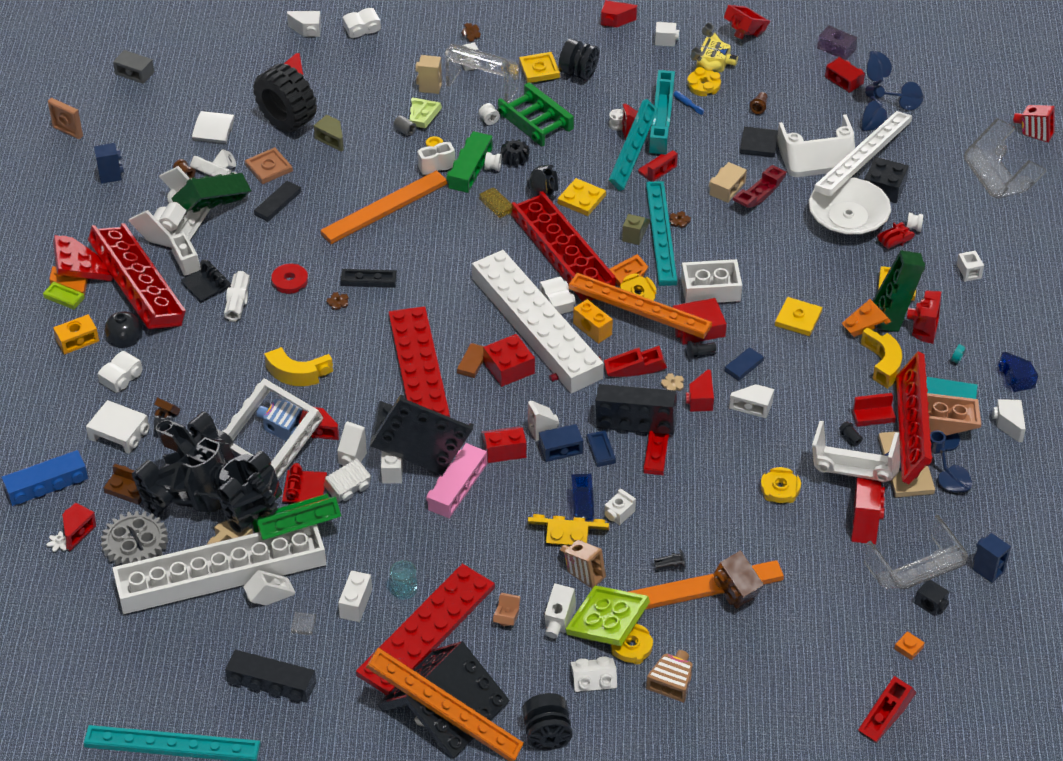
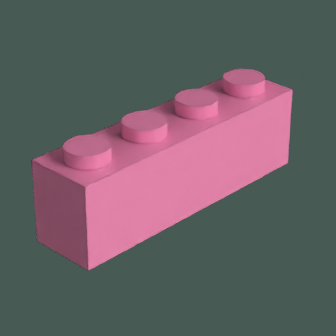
M467 443L462 450L458 451L454 461L450 463L444 475L438 478L434 489L430 490L427 494L426 500L428 501L429 511L447 518L451 517L486 467L487 451Z

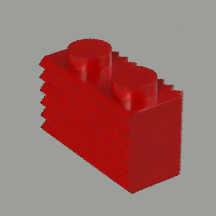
M838 57V59L836 58V60L827 64L825 77L850 93L864 84L865 73L862 69L853 66L849 61Z

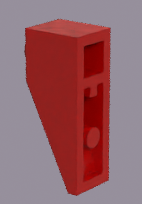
M894 676L858 730L875 742H878L905 711L917 692L913 687Z

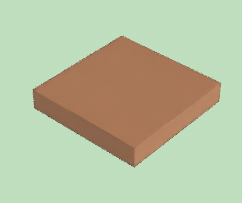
M50 98L48 106L53 128L77 139L83 137L78 109Z
M275 147L245 160L247 168L262 184L293 171L291 164Z

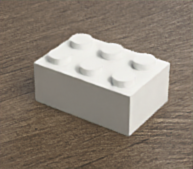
M737 259L682 263L681 281L685 303L716 298L717 302L741 301L742 281Z

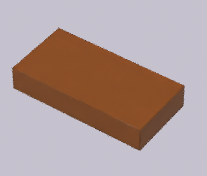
M473 343L469 345L457 368L458 374L472 378L476 377L484 362V346Z

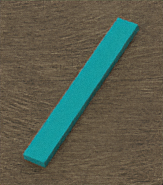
M664 181L646 182L659 286L677 285V275Z
M89 725L84 740V747L226 761H257L261 742L259 740Z

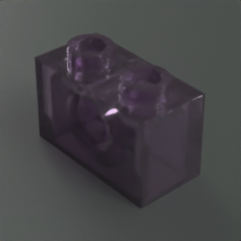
M829 25L819 35L817 49L847 60L856 51L858 37Z

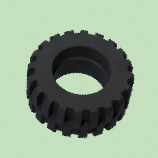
M279 63L256 77L253 85V94L255 95L256 103L259 105L258 108L272 125H275L277 129L284 132H294L315 117L317 110L316 97L313 95L314 92L310 88L309 82L303 78L304 76L301 73L297 72V69L288 64Z

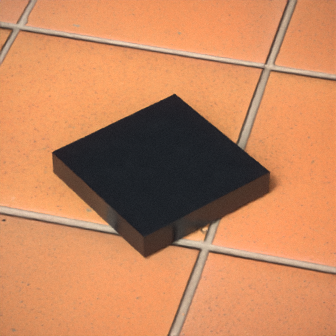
M744 126L740 154L775 158L778 130Z

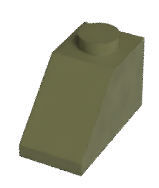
M326 114L314 125L315 139L342 152L344 147L340 121Z
M628 214L623 224L622 241L640 245L650 219Z

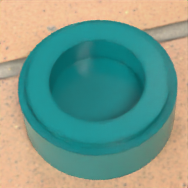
M961 344L957 346L951 358L952 362L956 364L960 362L966 350L965 346Z

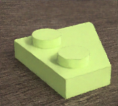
M412 98L410 121L414 122L416 127L426 128L442 109L441 103Z

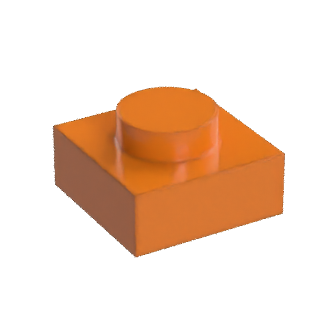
M907 631L895 644L894 649L908 659L913 660L924 648L925 642Z

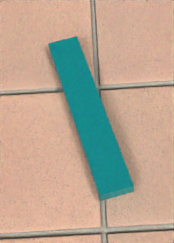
M648 99L643 100L609 178V181L619 191L624 190L657 113V108Z

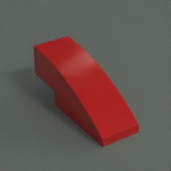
M660 346L641 352L640 348H636L604 360L607 374L612 377L645 375L667 369Z

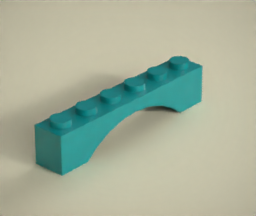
M658 70L655 96L657 113L651 126L649 153L667 154L675 71Z

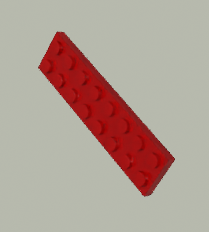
M426 307L388 311L406 400L450 417Z
M919 351L896 376L902 482L908 485L918 478L920 472L926 466H929L932 461L925 355Z
M462 563L379 648L413 670L495 589V583ZM371 655L356 670V676L387 695L395 686L366 668L372 657Z

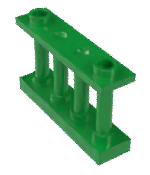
M530 82L524 85V95L516 100L507 103L501 98L498 99L499 114L542 147L545 146V135L555 129L562 127L568 132L574 129V116ZM526 101L533 104L520 112L514 109ZM536 110L543 112V114L531 121L525 117ZM548 118L555 121L543 129L536 126Z
M327 493L280 507L276 514L264 518L260 516L254 519L252 525L254 532H260L261 539L265 540L341 517L336 497L329 498Z

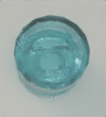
M404 560L394 563L390 567L389 572L391 592L396 598L409 599L417 593L418 589L416 567L413 563Z

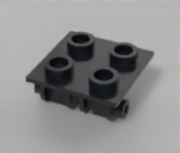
M205 259L200 262L201 270L181 279V282L200 301L231 286V283L209 260Z

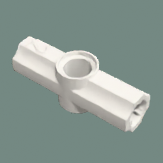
M238 271L233 275L231 287L227 289V303L224 316L232 322H236L241 318L243 306L247 304L248 300L247 289L250 277L244 271Z

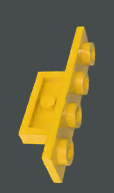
M533 514V517H528L529 524L548 525L546 544L571 546L577 540L587 543L588 529L609 530V523H605L606 520L593 519V522H586L585 518L574 517L573 520H565L563 516H553V519L545 518V515Z

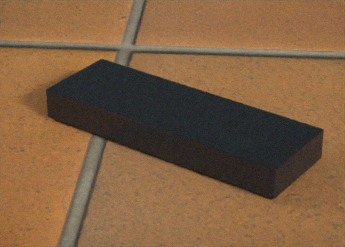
M286 181L254 210V215L270 221L301 192V187Z
M342 269L340 283L341 286L396 288L397 270Z

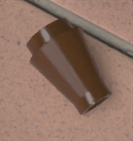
M760 92L750 102V109L753 113L761 114L766 110L768 98L766 93Z

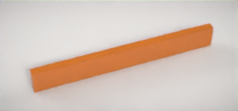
M436 170L321 229V235L330 244H333L447 185V180Z
M576 273L569 283L570 290L703 339L712 327V322L580 273Z
M777 560L752 565L763 584L778 582L784 579ZM713 574L628 591L648 596L650 603L646 609L725 593L722 587L719 588L716 585Z
M380 648L375 650L366 668L508 761H515L524 742Z

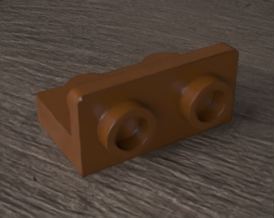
M114 464L112 466L114 474L103 487L104 493L139 505L142 499L132 477V473L135 470Z

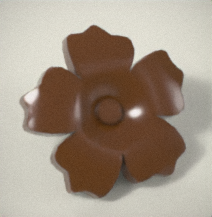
M472 23L464 24L465 28L461 32L462 36H467L466 39L469 42H473L474 38H480L481 33L478 32L480 30L478 25L474 24L472 26Z
M683 211L677 212V214H670V224L672 226L682 228L691 222V217L685 216Z
M333 292L331 298H327L326 303L335 310L341 309V307L346 308L349 296Z

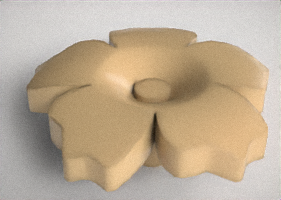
M668 373L665 379H662L661 385L667 388V390L681 391L684 388V378L678 375L674 377L673 373Z

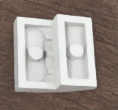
M201 111L192 134L193 140L227 144L229 131H232L235 116Z

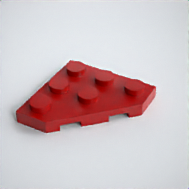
M54 235L53 245L57 275L112 281L113 276L98 254L73 237Z

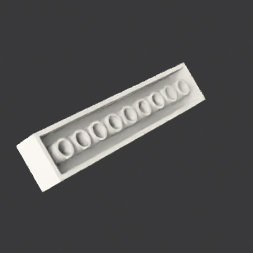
M504 250L472 263V279L549 369L553 373H557L559 380L571 394L603 379L604 363Z
M317 524L265 540L261 539L260 532L112 568L123 614L245 585L258 570L283 576L326 565V556Z

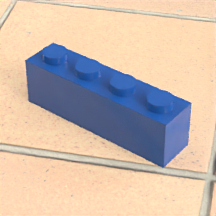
M78 450L2 476L4 489L12 506L88 479L86 466Z

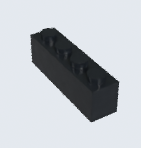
M234 650L225 669L227 682L235 686H245L254 691H264L274 696L287 697L297 702L307 703L316 684L315 670L239 650Z

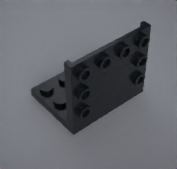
M400 394L393 406L382 401L378 403L370 446L443 475L473 431L474 424L470 423L467 425L408 401Z
M463 641L433 649L413 669L488 720H491L510 701ZM397 687L377 704L382 711L395 710L397 707L403 708L408 705L449 758H454L473 739L472 736Z

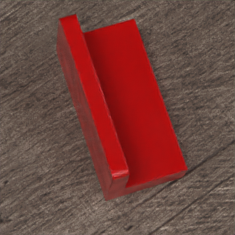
M672 150L666 155L661 154L639 168L638 173L649 181L654 182L677 167L678 153Z
M885 393L855 397L852 413L857 427L895 423L896 417L892 408L893 394Z

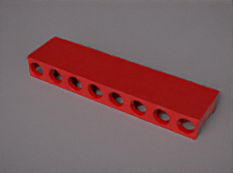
M540 191L539 196L521 203H511V216L563 279L567 281L568 285L576 273H580L615 286V275L544 192ZM574 291L582 302L587 299L589 301L595 299Z
M121 223V227L100 229L92 225L88 241L148 329L182 326L186 310L125 223Z

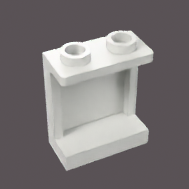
M109 400L105 402L86 426L89 440L96 442L99 437H103L123 445L125 453L128 454L133 448L137 447L140 439L148 433L150 428L147 415Z

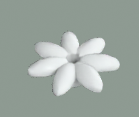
M61 531L56 536H49L51 542H48L46 545L53 547V552H56L59 547L61 550L66 551V539Z

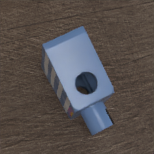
M275 399L269 408L259 406L256 415L263 418L265 431L287 441L299 425L302 409L286 400Z

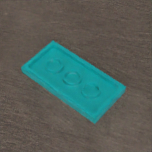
M927 377V393L976 399L978 384Z

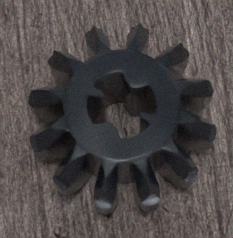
M512 139V141H506L502 145L500 154L504 164H510V167L513 165L518 167L519 164L524 165L528 161L530 149L525 141L521 142L520 139L514 141Z

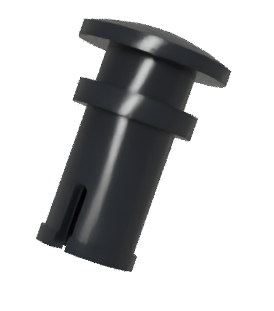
M688 341L686 346L689 360H692L694 356L714 355L717 350L715 342L705 344L695 342L693 344L692 341Z
M679 549L680 554L672 553L670 556L654 558L656 571L673 567L678 569V566H682L684 570L686 568V560L683 551Z

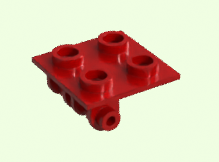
M294 463L290 470L287 471L282 502L297 503L323 495L327 472L302 471L301 465Z

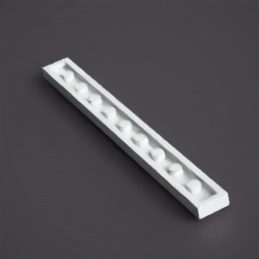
M896 111L815 184L814 191L825 196H831L912 121V115Z

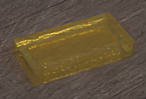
M494 187L479 194V199L499 218L512 212V204Z

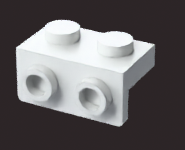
M599 657L597 660L578 659L576 662H571L575 692L617 688V673L613 658Z

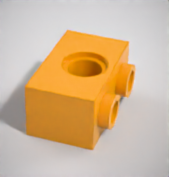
M588 299L573 308V324L598 344L612 335L613 319Z
M89 314L53 327L56 341L64 355L99 342L97 328Z

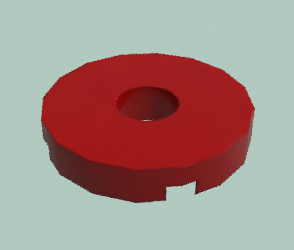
M298 264L281 265L271 275L273 287L277 288V291L281 293L299 292V289L302 287L304 289L308 283L307 271Z

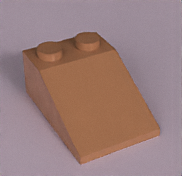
M927 393L930 433L938 430L942 431L946 436L981 427L978 399Z

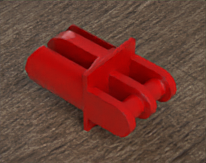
M903 222L897 225L893 223V227L878 234L877 239L887 249L898 244L903 247L905 242L913 239L915 233L910 232V229L905 227Z

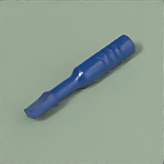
M679 91L674 92L673 96L703 115L704 110L700 106H696Z

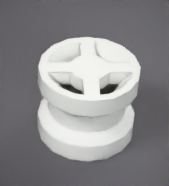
M490 103L484 104L479 109L478 114L487 125L495 124L500 118L499 112Z
M614 109L609 114V127L620 131L622 130V110Z
M487 152L485 170L494 169L495 171H500L502 155H492V153Z
M909 212L907 227L910 230L915 229L917 232H921L923 214L914 215Z

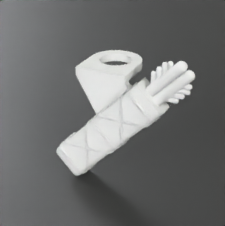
M221 150L213 162L193 156L190 167L210 176L218 174L227 175L231 173V170L227 169V167H236V161L229 151Z

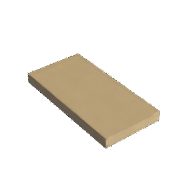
M895 432L879 433L878 438L883 455L890 451ZM928 466L909 485L902 482V471H899L890 480L895 497L935 493V487Z

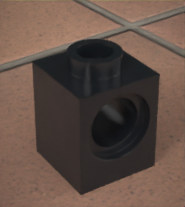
M928 578L917 590L914 604L936 616L949 605V591Z

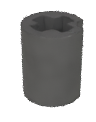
M401 115L394 121L393 127L407 136L414 134L416 130L414 122Z

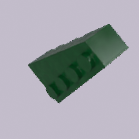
M232 172L227 175L218 174L214 177L204 176L198 179L193 177L187 180V184L171 199L173 202H178L186 210V215L190 210L196 213L206 206L210 209L219 204L225 205L240 201L251 192V189L243 173L234 174Z
M900 250L872 300L891 320L888 324L884 322L877 324L878 329L899 332L921 275L925 270V262L921 253Z

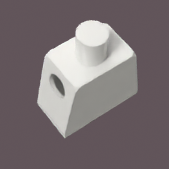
M554 583L545 611V624L547 628L545 634L548 637L557 638L559 632L566 633L565 628L571 621L576 609L574 588Z

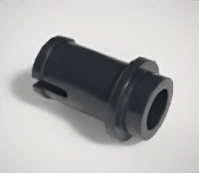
M846 421L839 427L840 434L845 435L853 446H857L862 442L863 437L853 428L854 425Z

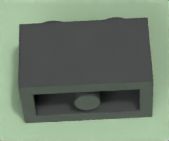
M123 50L113 61L116 75L142 84L154 73L152 59Z

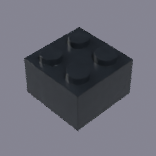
M875 157L865 177V181H869L882 189L890 202L897 204L907 182L909 166Z

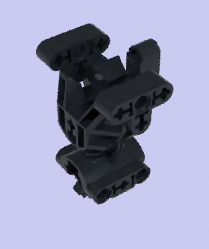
M204 411L200 412L187 424L188 430L185 426L171 420H164L158 423L156 431L161 444L176 452L163 455L166 464L160 469L152 461L146 460L132 473L143 504L150 514L158 516L171 503L179 506L194 507V510L201 512H214L223 508L230 527L237 533H242L254 522V519L260 516L264 518L276 514L278 504L275 501L282 495V490L279 487V481L269 456L263 451H258L254 456L244 454L234 458L230 449L234 444L232 438L227 433L216 429L212 417Z

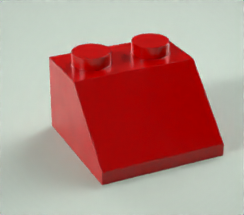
M522 427L481 431L484 449L487 451L488 463L527 458L526 438Z

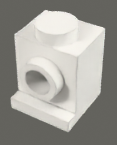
M971 251L958 254L957 266L963 275L964 282L981 279L984 264L977 252Z
M620 488L618 493L605 504L604 515L610 521L621 525L635 512L636 498Z

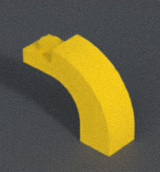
M867 327L862 332L861 345L876 353L882 359L874 366L873 380L888 389L897 380L896 376L900 372L902 362L901 347L890 334L886 333L884 336H881Z
M282 347L264 353L266 368L270 374L278 381L288 385H315L319 383L318 377L333 372L332 358L329 354L311 361L298 362L290 359Z

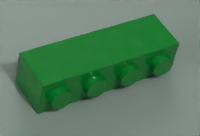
M473 131L470 137H467L464 148H461L458 159L454 160L453 168L447 173L446 180L449 183V189L469 193L485 164L486 153H491L493 149L492 135Z

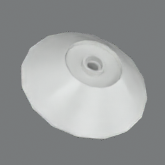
M858 178L848 179L831 196H825L813 190L809 198L810 212L816 221L829 230L843 234H864L877 230L887 222L891 213L890 200L883 190L869 181Z

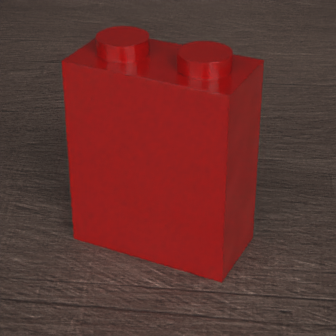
M716 298L672 306V308L712 322V327L704 339L675 328L676 337L680 338L682 345L687 344L688 341L695 343L726 337L727 323Z

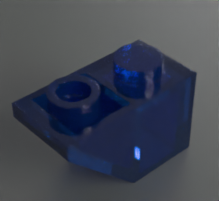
M1002 352L998 367L1005 375L1006 382L1011 386L1013 392L1035 388L1038 373L1031 361L1008 352Z
M591 473L571 474L574 517L585 518V520H593Z

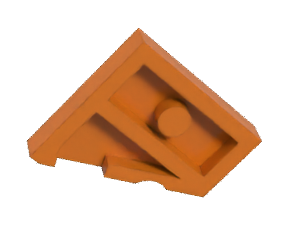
M636 254L610 268V271L615 275V283L620 287L624 278L630 274H640L641 277H644L648 270V265Z
M52 266L49 279L50 284L56 282L81 292L85 296L88 278L57 275L56 266Z
M869 299L842 322V325L855 337L861 335L867 327L873 330L875 325L882 322L888 324L891 320Z

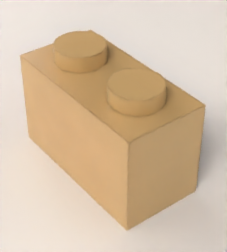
M421 55L420 61L416 62V72H418L416 85H419V92L439 94L442 86L441 57Z
M728 162L710 180V195L728 203L746 183L747 170Z

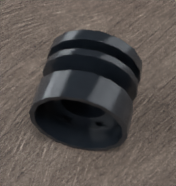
M572 38L568 39L560 54L559 71L568 75L575 73L577 78L589 80L597 67L599 48L588 43L583 45L581 41Z
M554 693L539 694L531 697L524 703L522 713L524 724L526 725L527 742L532 748L545 751L563 747L571 740L573 732L567 701L563 696Z

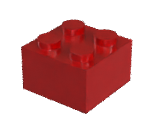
M517 334L483 347L484 364L501 387L535 374V357Z

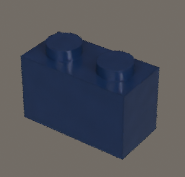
M115 143L94 146L101 184L121 181V173H124L122 162L119 163L118 161L122 160L120 149L116 150Z
M577 424L539 432V447L545 462L583 454V438Z
M990 533L986 538L982 537L976 545L977 552L973 558V570L993 583L1006 570L1011 546L993 533Z

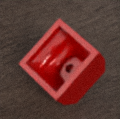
M728 5L723 17L730 21L732 28L736 29L734 36L743 39L745 34H753L758 37L766 30L770 23L769 20L746 6Z
M925 291L924 298L920 303H917L916 309L908 308L907 319L914 320L912 336L920 341L934 344L940 315L942 291Z

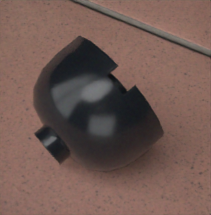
M541 165L531 172L527 180V187L535 197L539 196L541 191L550 200L556 198L557 195L553 196L554 191H558V175L556 171L552 170L553 165Z
M120 311L109 316L105 323L104 334L109 344H114L116 348H128L137 344L136 341L142 338L143 330L138 317L131 312Z

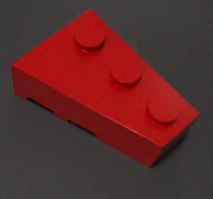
M857 477L851 542L876 545L879 520L884 518L885 487L881 486V481Z

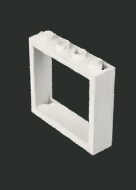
M264 378L261 383L256 385L252 395L244 401L243 407L232 417L231 423L223 432L227 433L234 440L270 391L307 412L301 423L271 462L279 480L323 420V416L316 408ZM236 444L230 447L232 454L237 457L244 454L252 455Z

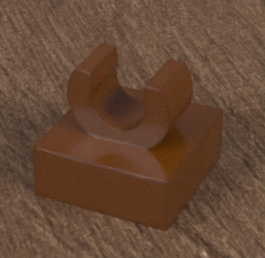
M158 397L154 405L159 407L155 412V416H161L163 413H165V417L172 414L178 416L181 410L177 406Z

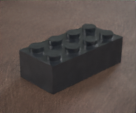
M599 384L595 399L597 428L639 432L653 431V433L674 435L677 421L676 390Z

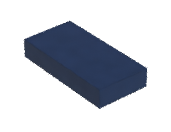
M749 347L726 365L724 371L740 381L764 361V356Z
M606 431L586 434L596 466L616 464V457Z

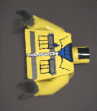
M708 22L702 28V34L709 35V37H706L701 49L695 47L691 51L690 57L694 61L697 60L696 68L702 67L707 71L723 72L727 64L736 66L738 56L730 54L731 46L721 41L716 33H712L714 26Z

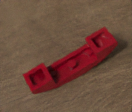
M771 165L762 173V178L747 191L742 189L732 200L747 208L760 204L774 192L787 172Z

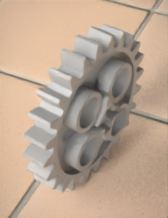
M138 511L134 515L127 512V517L120 514L119 520L113 518V524L107 523V529L103 530L104 536H101L102 550L104 555L108 556L110 562L114 560L116 566L121 562L124 565L154 558L156 554L163 555L162 549L167 548L168 533L164 522L161 523L159 517L155 519L154 514L147 517L146 511L142 515H139ZM136 542L139 543V548H140L142 551H140V550L138 549Z

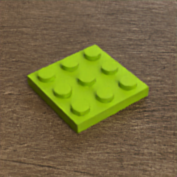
M595 585L565 628L566 633L570 636L622 646L650 603L649 597Z

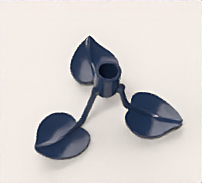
M870 51L866 68L868 78L876 82L868 85L865 90L866 96L874 101L869 102L864 110L862 118L863 131L876 130L887 120V112L884 108H881L883 104L877 99L883 95L900 96L899 105L905 110H914L923 102L922 90L915 82H906L901 88V93L886 92L883 86L878 85L883 82V77H888L891 74L892 70L889 58L878 51Z
M936 430L931 432V452L934 454L941 453L943 469L945 470L938 477L940 486L950 492H966L971 490L972 480L968 471L959 465H952L949 469L946 465L945 451L954 450L959 446V434L955 433L945 436L942 431ZM900 452V468H899V471H902V470H901V452Z

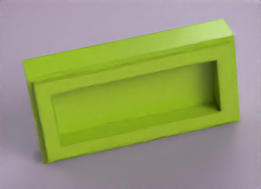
M53 282L43 292L44 298L73 310L85 299L83 293Z

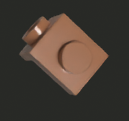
M501 593L493 622L499 623L502 626H514L519 615L520 596Z

